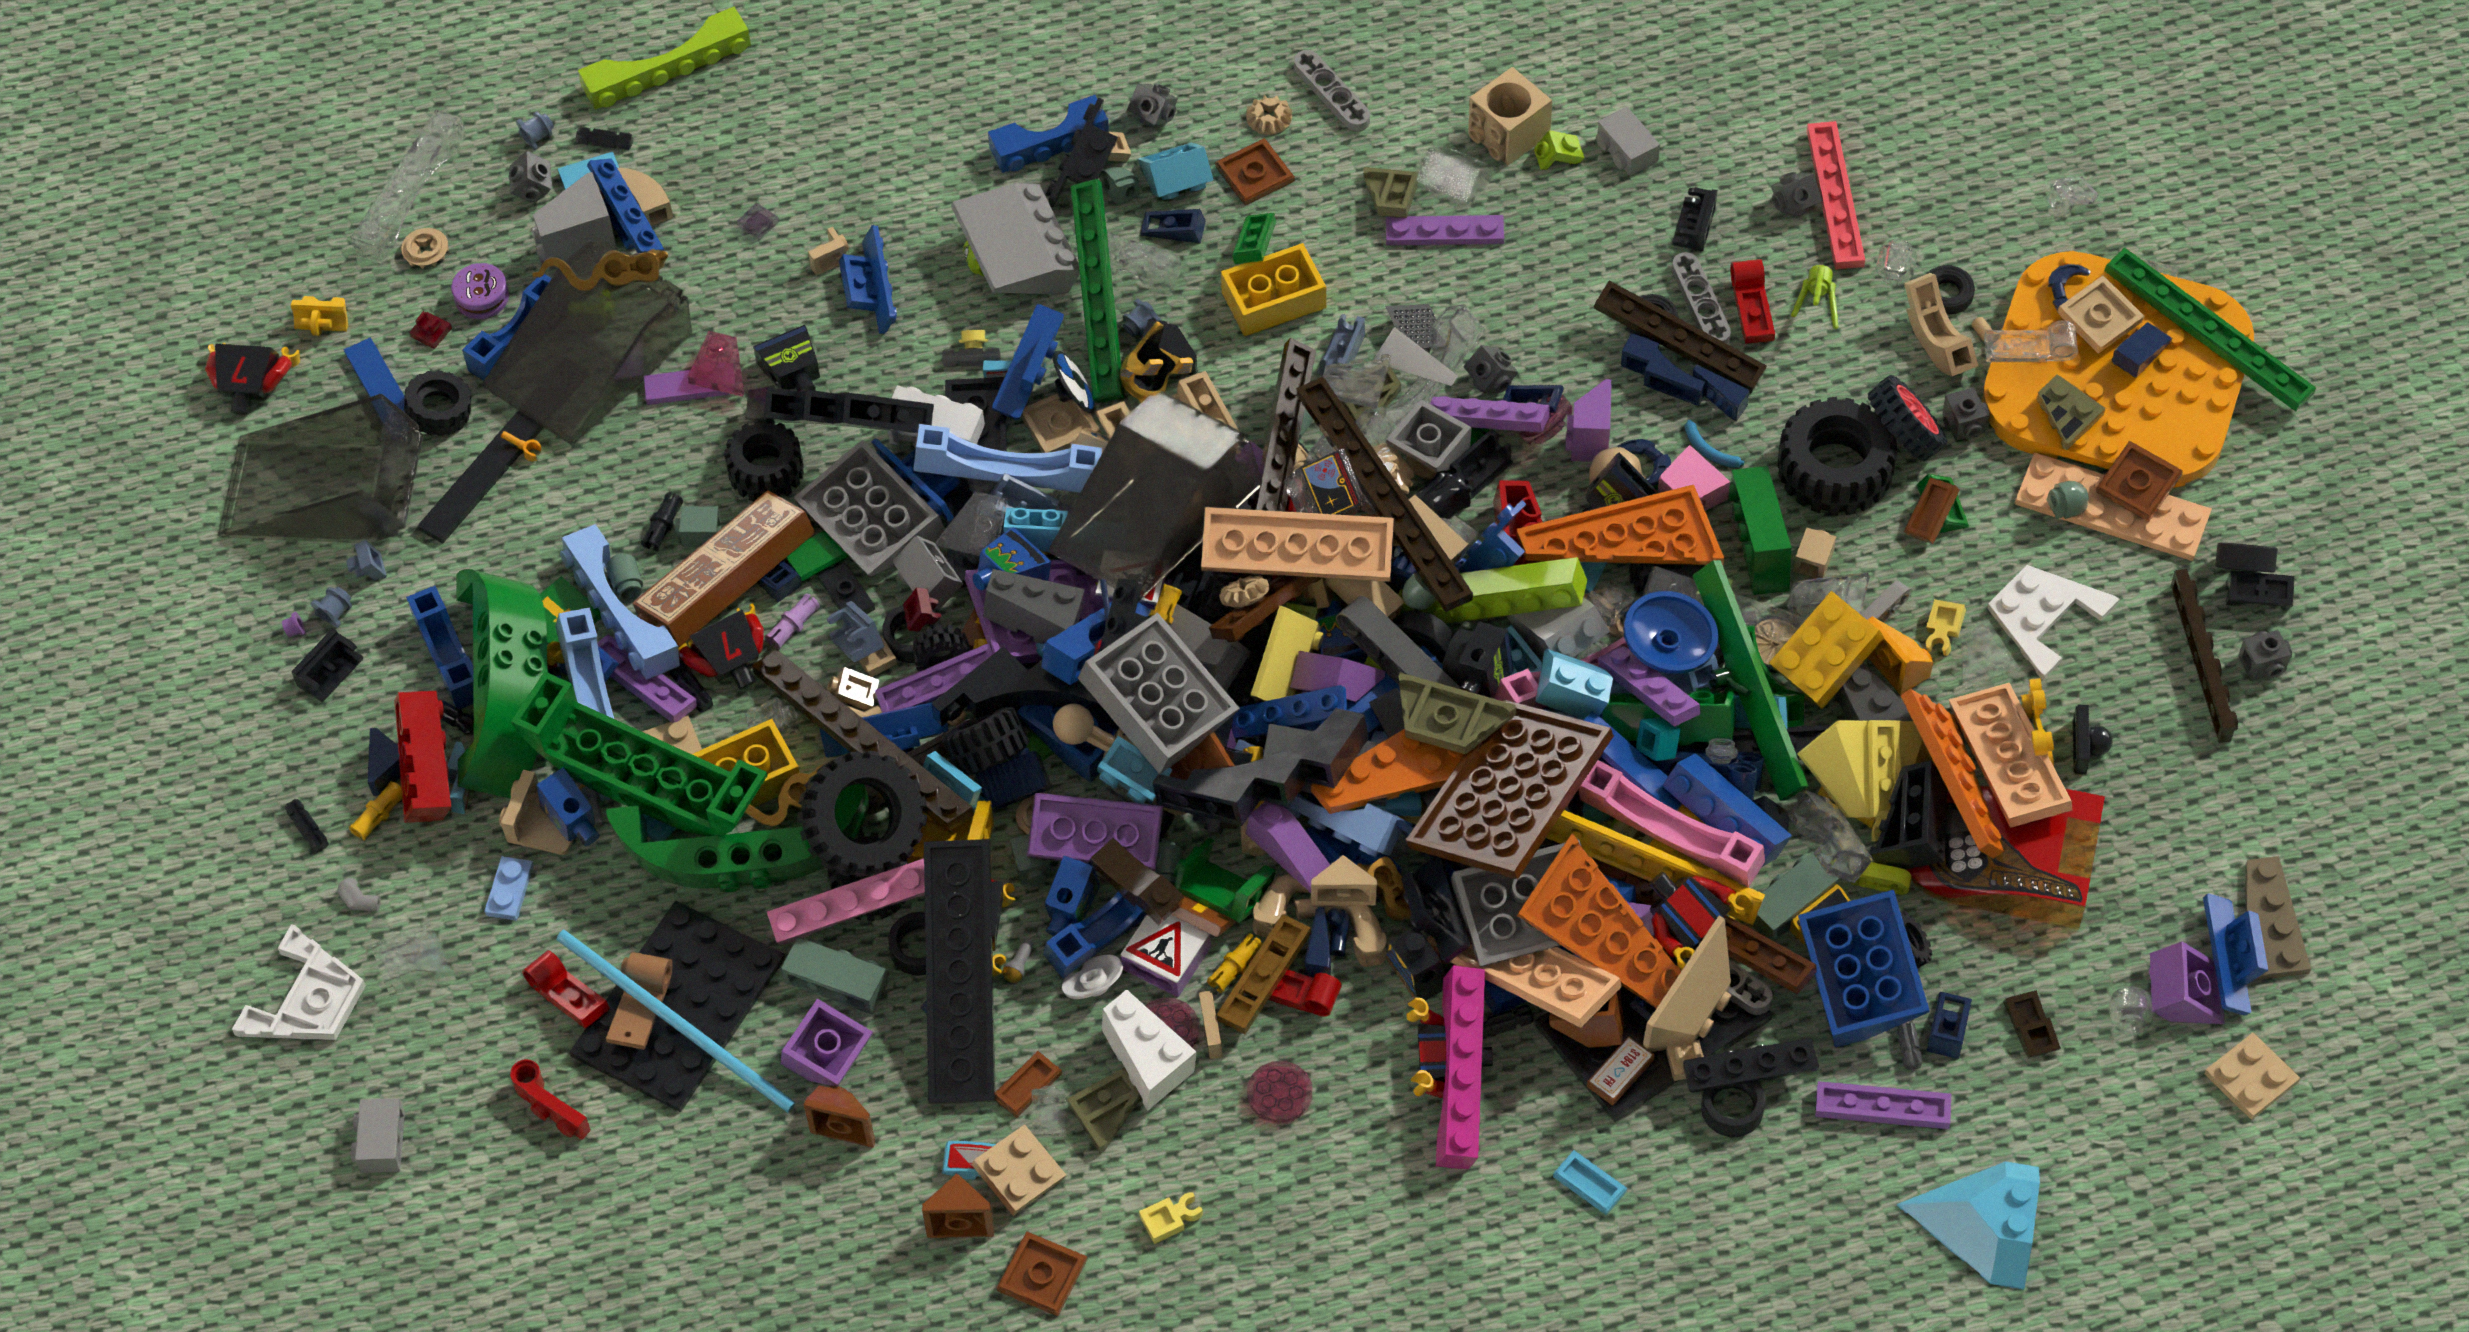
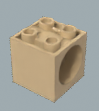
M1511 67L1470 96L1469 136L1475 143H1482L1487 147L1490 155L1495 160L1499 161L1501 159L1506 165H1510L1535 147L1548 130H1551L1552 99L1514 67Z

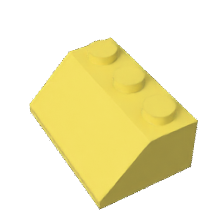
M1279 605L1251 692V697L1255 703L1302 693V691L1290 688L1298 652L1313 653L1314 650L1319 651L1324 633L1320 632L1321 627L1317 621Z

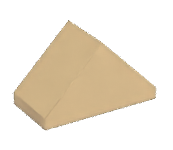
M1342 855L1311 880V906L1376 905L1377 880Z

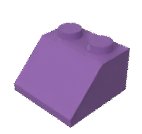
M1605 379L1574 402L1573 415H1567L1565 450L1571 451V461L1592 462L1600 451L1609 449L1611 379Z
M1299 651L1290 688L1306 693L1342 685L1346 688V700L1356 702L1385 677L1386 671L1344 658Z
M2183 941L2150 953L2149 975L2152 993L2150 1003L2154 1013L2169 1022L2225 1024L2224 1009L2221 1006L2215 965L2212 959Z
M816 999L781 1052V1065L808 1081L838 1087L873 1035V1032L821 1000Z

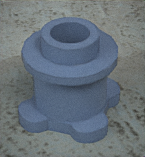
M536 111L528 121L523 122L521 119L516 121L519 135L534 150L538 148L536 142L545 136H552L551 129L554 126L545 113L541 115Z
M1137 298L1134 301L1136 308L1122 317L1124 321L1122 324L1123 328L1132 337L1137 335L1142 337L1149 319L1162 321L1148 302H1142Z
M328 587L326 595L320 602L313 600L310 603L315 610L316 616L337 628L341 625L338 618L345 610L352 608L350 595L340 587L335 589Z

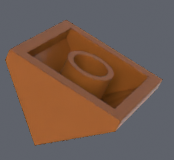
M957 1173L922 1204L927 1238L994 1237L990 1203Z

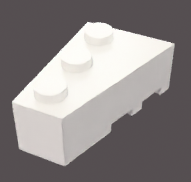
M897 385L892 396L893 399L934 404L932 426L950 428V433L977 445L985 426L983 410L970 403L960 404L953 402L943 395L932 396L923 393L915 387L905 388ZM888 431L891 444L899 445L900 441L914 442L913 446L916 448L918 433Z
M1125 990L1103 1008L1102 1031L1119 1062L1122 1061L1129 1074L1133 1086H1136L1148 1111L1194 1073L1196 1051L1128 990Z

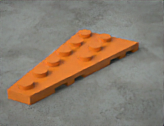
M1910 688L1900 696L1977 848L1994 859L2004 852L2000 842L2001 835L1994 826L1974 771L1976 767L1968 755L1955 717L1946 711L1942 704H1935L1926 694L1920 695Z
M1405 729L1356 757L1335 788L1313 783L1311 785V792L1329 814L1365 806L1369 801L1385 797L1387 800L1398 798L1399 794L1410 791L1419 793L1443 787L1465 754L1405 737Z

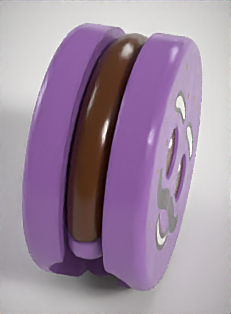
M475 263L461 269L453 278L451 290L455 305L460 313L469 318L486 319L502 311L508 302L509 290L505 276L500 269L491 264Z

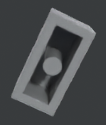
M1628 107L1598 121L1596 141L1602 150L1607 149L1610 152L1613 162L1618 169H1624L1631 176L1659 161L1660 144Z
M917 535L892 561L899 571L898 577L912 591L916 587L926 588L929 598L938 600L939 604L935 607L938 610L963 585L937 545Z
M400 1098L360 1100L359 1112L354 1113L353 1127L354 1132H357V1142H352L351 1160L357 1163L361 1173L401 1172L405 1111Z

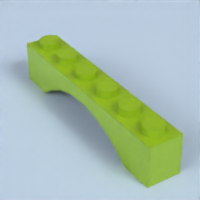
M735 6L709 16L692 38L665 54L637 61L603 59L579 69L578 74L581 87L595 110L601 107H610L620 99L628 96H637L642 90L654 85H664L671 78L679 75H688L694 69L706 64H715L721 58L732 53H742L747 47L751 46L749 30Z

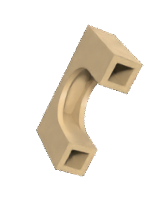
M1413 495L1409 501L1453 565H1455L1463 558L1468 543L1421 499ZM1393 537L1392 547L1399 546V544ZM1327 578L1325 582L1348 605L1359 596L1367 597L1391 621L1400 615L1404 605V600L1384 581Z

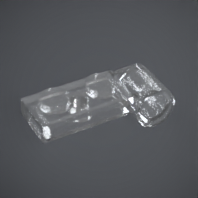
M2070 321L2054 322L2049 326L2048 330H1985L1986 362L2068 361L2075 358L2078 354L2076 326Z

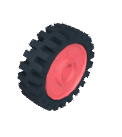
M1889 375L1868 392V400L1871 401L1870 404L1875 409L1876 415L1881 418L1883 425L1888 427L1891 435H1894L1896 440L1903 444L1904 448L1911 452L1915 458L1925 462L1947 444L1946 435L1942 431L1941 425L1937 423L1935 416L1931 415V411L1927 406H1924L1923 401L1916 397L1915 392L1911 388L1908 389L1907 385L1903 381L1901 382L1899 378Z

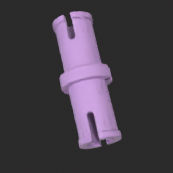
M804 594L803 598L790 611H785L781 615L782 620L765 635L767 643L772 645L775 642L776 645L774 647L780 650L796 631L800 632L804 628V622L820 608L818 601L814 597L809 601L811 595Z

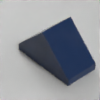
M370 728L368 785L373 796H379L390 781L393 783L400 778L398 745L378 728Z

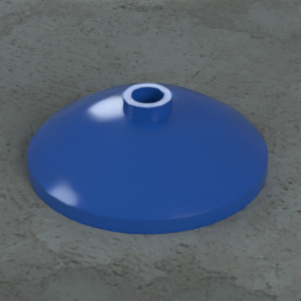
M1658 591L1644 595L1632 604L1624 620V638L1630 651L1643 664L1660 672L1684 674L1695 671L1711 659L1717 647L1718 629L1714 618L1700 602L1682 593Z

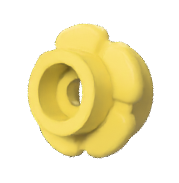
M985 330L961 331L962 340H959V343H965V349L983 348V343L988 342V339H985Z

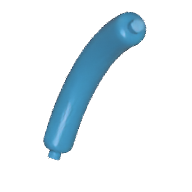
M1687 420L1684 426L1687 437L1695 449L1704 457L1726 467L1739 468L1741 465H1744V461L1740 457L1724 454L1711 447L1699 434L1696 424L1691 420Z

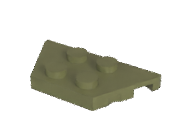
M1400 672L1399 674L1405 737L1467 754L1516 714V705L1405 673Z

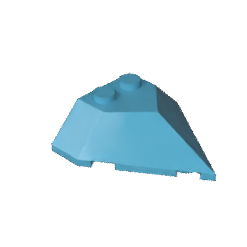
M2005 1161L1897 1204L1901 1210L1917 1220L1926 1231L1963 1262H1967L1980 1273V1276L1988 1283L2024 1290L2033 1243L2040 1185L2039 1167Z

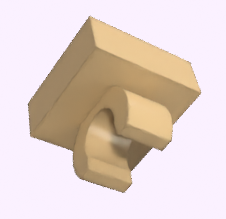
M1699 1040L1670 1045L1666 1048L1674 1081L1686 1079L1683 1069L1684 1060L1704 1057Z

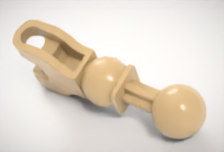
M1065 705L1054 716V732L1066 744L1076 745L1087 741L1105 751L1104 757L1117 736L1134 745L1126 735H1123L1124 732L1120 728L1113 736L1094 726L1091 713L1082 705ZM1156 797L1153 801L1155 805H1157ZM1164 808V810L1175 815L1186 814L1185 812Z

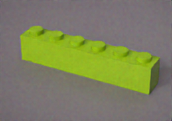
M1578 557L1465 572L1460 575L1473 592L1472 601L1445 613L1436 600L1428 609L1417 611L1432 614L1446 624L1582 606L1587 578ZM1400 589V591H1399V596L1403 599V597H1402V590H1403V589ZM1404 602L1400 615L1405 611L1415 609L1410 608Z

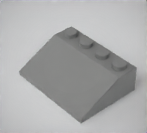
M1013 183L953 201L951 204L952 210L992 293L1065 294L1070 291L1080 274L1079 263L1040 184Z
M863 439L793 497L801 508L869 577L894 566L892 562L894 558L916 535L935 542L946 532L938 514Z
M1158 612L1088 659L1078 676L1081 683L1159 774L1184 758L1240 709Z
M1565 843L1537 850L1518 880L1476 867L1453 872L1451 883L1480 967L1562 946L1518 917L1517 914Z

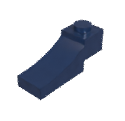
M1631 333L1622 350L1621 367L1644 375L1643 386L1699 406L1704 398L1705 382L1687 374L1672 364L1659 351V343L1648 337H1641Z

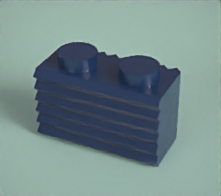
M1025 748L1013 756L1011 760L976 773L985 801H991L993 812L1032 797L1035 793H1042L1052 789L1040 754L1036 751L1030 752L1029 748Z

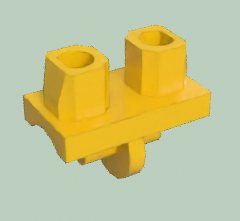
M304 296L302 300H292L291 309L294 316V329L311 330L313 336H320L322 331L347 332L348 318L344 298L333 297L330 301H318L314 296Z

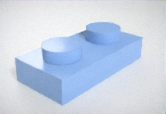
M501 856L484 911L486 916L517 921L534 867L533 861Z

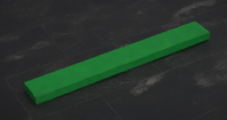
M1097 178L1072 185L1071 196L1092 396L1095 403H1104L1124 398L1125 396L1124 387L1120 379L1121 359L1102 182Z
M2125 247L2106 265L2104 270L2106 273L2295 412L2315 393V386Z
M1713 560L1692 576L1704 607L1710 612L1717 625L1718 643L1727 666L1732 673L1733 680L1751 691L1748 697L1740 693L1738 694L1761 754L1764 757V762L1780 801H1787L1807 788L1808 783L1721 560Z

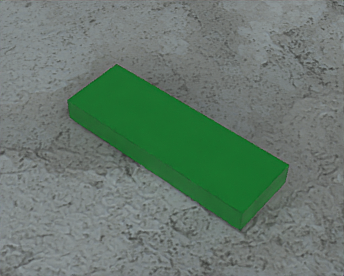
M1274 213L1249 215L1245 218L1232 254L1234 264L1263 261L1276 225Z

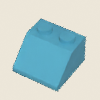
M1192 142L1137 159L1153 195L1157 197L1162 196V200L1179 196L1178 191L1189 188L1190 192L1204 189L1207 187V182L1213 181L1205 147Z
M1546 649L1544 651L1535 702L1583 719L1592 711L1599 716L1609 703L1613 677L1604 668Z

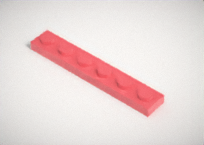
M1837 122L1807 124V136L1817 185L1822 198L1821 204L1835 270L1864 267L1865 255Z

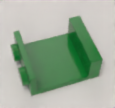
M1208 838L1199 847L1195 846L1185 860L1181 859L1177 863L1173 876L1176 877L1174 887L1182 895L1241 923L1254 910L1256 902H1260L1265 890L1273 882L1276 870L1264 865L1249 880L1209 862L1214 840Z

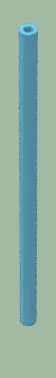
M563 929L556 938L558 942L784 1111L789 1113L795 1106L796 1102Z

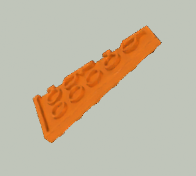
M1694 484L1518 528L1516 532L1520 547L1525 551L1523 555L1526 561H1553L1578 557L1580 562L1707 565L1713 560H1721L1722 565H1724V556Z
M1572 833L1517 916L1581 959L1619 977L1623 987L1657 1009L1681 973V969L1673 963L1658 940L1653 938L1642 920L1615 886L1607 880L1599 870L1596 862L1591 856H1588Z

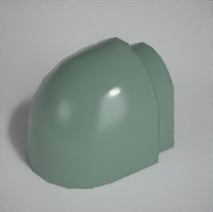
M1121 167L1108 168L1103 170L1099 177V180L1102 182V188L1117 205L1135 198L1139 193V180L1127 169Z
M2065 481L2055 484L2054 488L2049 490L2046 500L2057 519L2062 517L2067 519L2079 515L2087 509L2089 496L2087 489L2081 483Z
M1414 573L1405 583L1402 597L1405 604L1410 608L1426 610L1436 602V598L1420 575Z

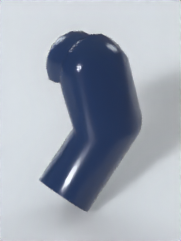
M1334 907L1328 911L1326 917L1327 922L1332 925L1330 955L1345 956L1350 917L1345 909Z

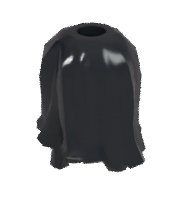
M1457 471L1454 475L1437 472L1435 477L1415 495L1445 522L1455 513L1470 507L1473 489L1470 484L1463 482L1464 476L1460 471Z

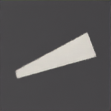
M1395 327L1374 357V361L1377 364L1388 362L1393 369L1450 386L1453 385L1458 377L1457 374Z

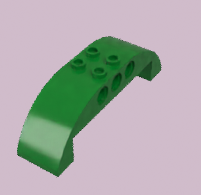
M464 569L456 574V601L473 605L474 742L457 759L458 787L511 799L513 783L516 780L519 781L523 770L531 771L537 755V751L516 731L511 721L544 671L548 673L545 609L540 594L530 584L473 569Z
M545 671L511 721L512 726L532 748L558 769L564 767L574 780L625 806H639L643 814L660 822L695 834L719 836L731 832L768 776L766 771L742 760L737 761L731 772L584 706L577 702L572 683Z
M855 784L845 788L836 799L835 820L840 831L847 838L851 836L854 839L866 818L869 809V798L865 784ZM639 806L606 809L607 818L632 859L652 875L678 886L699 889L721 888V892H736L743 885H753L754 889H766L772 887V882L796 879L824 867L820 864L822 860L818 856L813 857L808 851L811 847L808 841H802L799 832L803 831V827L648 842L646 820ZM780 857L779 860L770 862L773 858ZM745 860L748 861L747 863H745V864H743V865H738V864H739L740 862H742V861H745ZM710 864H716L712 868H706Z

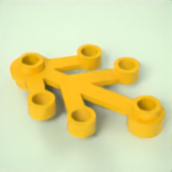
M2029 679L2028 694L2021 695V703L2028 719L2033 720L2034 731H2031L2034 755H2048L2054 766L2051 731L2045 732L2040 720V714H2043V709H2047L2041 679Z

